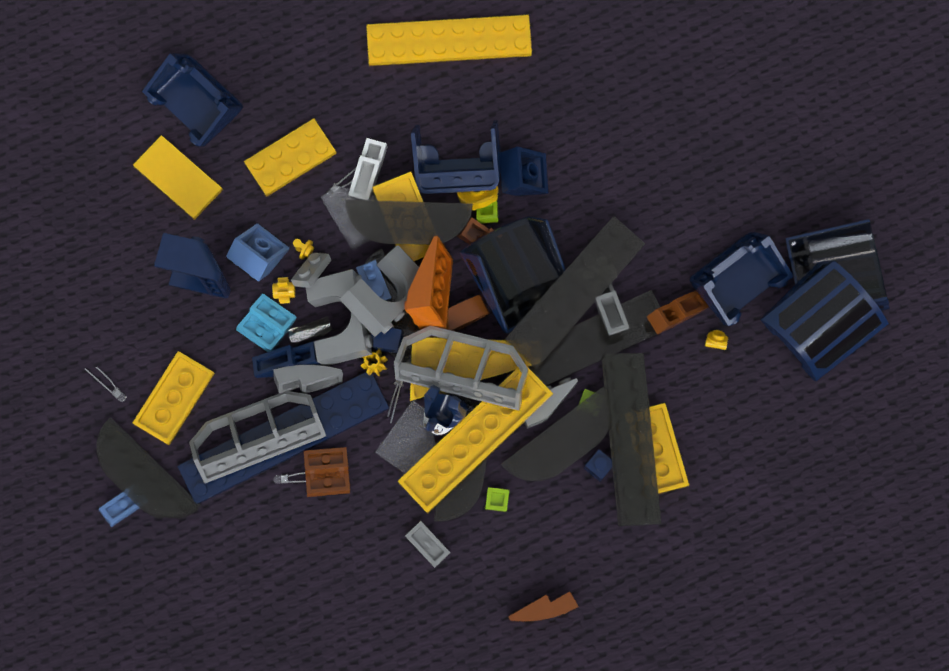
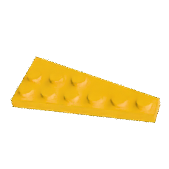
M427 337L413 343L411 363L423 368L430 367L436 371L448 339ZM491 340L513 346L527 367L540 363V341ZM454 341L443 373L449 372L455 376L474 379L485 349ZM491 350L481 380L514 371L518 367L509 354ZM411 383L410 401L424 397V394L430 388Z

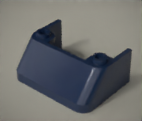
M494 120L491 126L492 141H487L480 147V158L439 160V152L436 147L421 144L420 125H415L411 132L415 181L418 190L425 194L489 191L495 189L500 181L498 120Z
M163 233L154 267L172 271L169 286L229 298L231 289L216 258L208 245L204 243V239L194 236L189 239Z

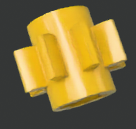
M288 277L278 278V283H273V298L279 299L280 304L290 303V298H295V286L292 282H289Z
M377 350L376 353L372 352V355L362 357L364 363L361 364V367L367 369L366 373L368 375L376 373L380 376L382 370H387L384 362L388 361L386 356H382L380 350Z

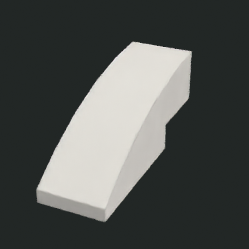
M369 138L366 139L348 196L369 201L373 192L372 187L376 184L388 148L387 143Z

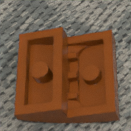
M346 447L304 451L307 497L350 493Z

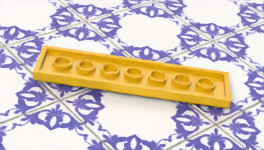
M529 15L367 25L369 66L532 56Z
M519 368L509 375L499 387L517 390L522 375ZM528 368V376L522 391V404L519 411L482 401L398 480L399 484L429 513L540 408L553 393Z

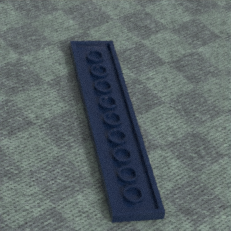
M365 372L313 398L318 416L326 433V436L208 483H204L193 458L178 465L195 504L198 505L388 410L389 406L373 375H368ZM301 404L275 417L274 421L279 431L314 416L309 405ZM269 421L239 435L241 445L272 434ZM231 439L200 454V461L236 448L234 440Z

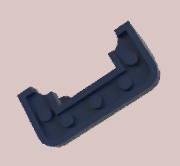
M170 53L142 91L151 104L155 106L157 104L165 105L191 130L189 132L190 141L198 147L206 146L243 109L242 103L202 65L187 54Z
M751 232L740 238L693 274L689 281L721 322L726 326H732L739 322L742 314L740 309L770 286L784 287L788 284V280L793 277V274L770 236Z

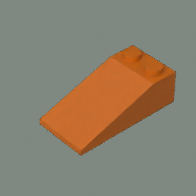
M438 236L433 237L408 290L407 301L404 304L405 311L409 313L414 324L420 330L428 326L446 329L453 259Z

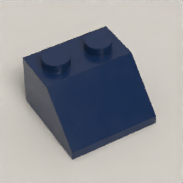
M518 146L500 152L502 193L514 196L548 194L545 153Z

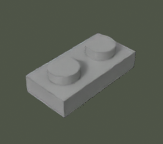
M311 253L291 279L293 285L311 288L331 262L329 254Z
M421 521L405 535L434 568L450 554L449 550Z

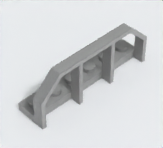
M428 326L404 337L394 360L396 380L427 388L435 385L441 388L440 391L520 410L522 391L528 376V368L511 345ZM431 335L448 339L436 371L430 367L423 368L415 366L410 362H401L407 346ZM454 341L485 349L474 379L455 376L449 372L443 373ZM491 350L509 354L521 371L522 375L517 390L499 387L493 383L480 382Z
M286 391L207 421L191 439L189 444L195 465L204 483H208L326 436L311 395ZM286 402L309 405L314 417L278 431L271 408ZM266 411L273 433L241 445L235 422ZM230 425L236 448L200 461L197 449L211 432Z

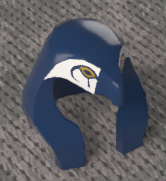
M432 385L424 394L423 426L428 433L442 436L450 432L465 418L468 406L458 397L440 391L441 388Z

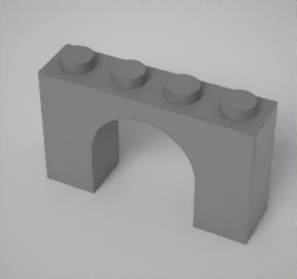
M399 245L377 264L378 268L394 284L397 291V302H388L380 298L362 278L340 298V301L374 337L380 332L385 334L394 326L391 323L393 320L397 322L405 315L403 310L405 309L404 304L407 301L408 290L419 269Z
M351 269L318 278L311 288L306 287L308 302L314 307L341 302L340 298L362 277ZM352 312L349 325L342 333L337 336L314 341L317 362L323 366H329L372 355V336L369 335L368 329Z

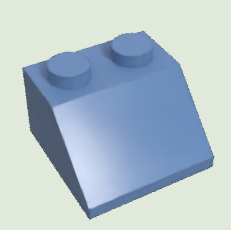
M257 223L234 239L226 257L259 282L270 274L290 248Z

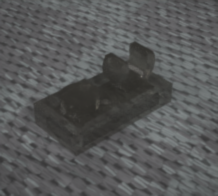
M328 317L289 329L288 334L291 343L295 342V346L298 347L301 341L310 343L309 337H323L332 331Z

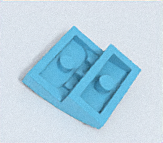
M262 293L250 307V312L238 324L236 330L265 351L270 352L276 348L297 317Z

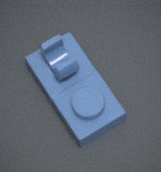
M376 260L356 267L363 281L380 298L385 301L392 300Z
M134 484L101 506L99 511L110 526L113 527L147 504L148 500L136 484Z

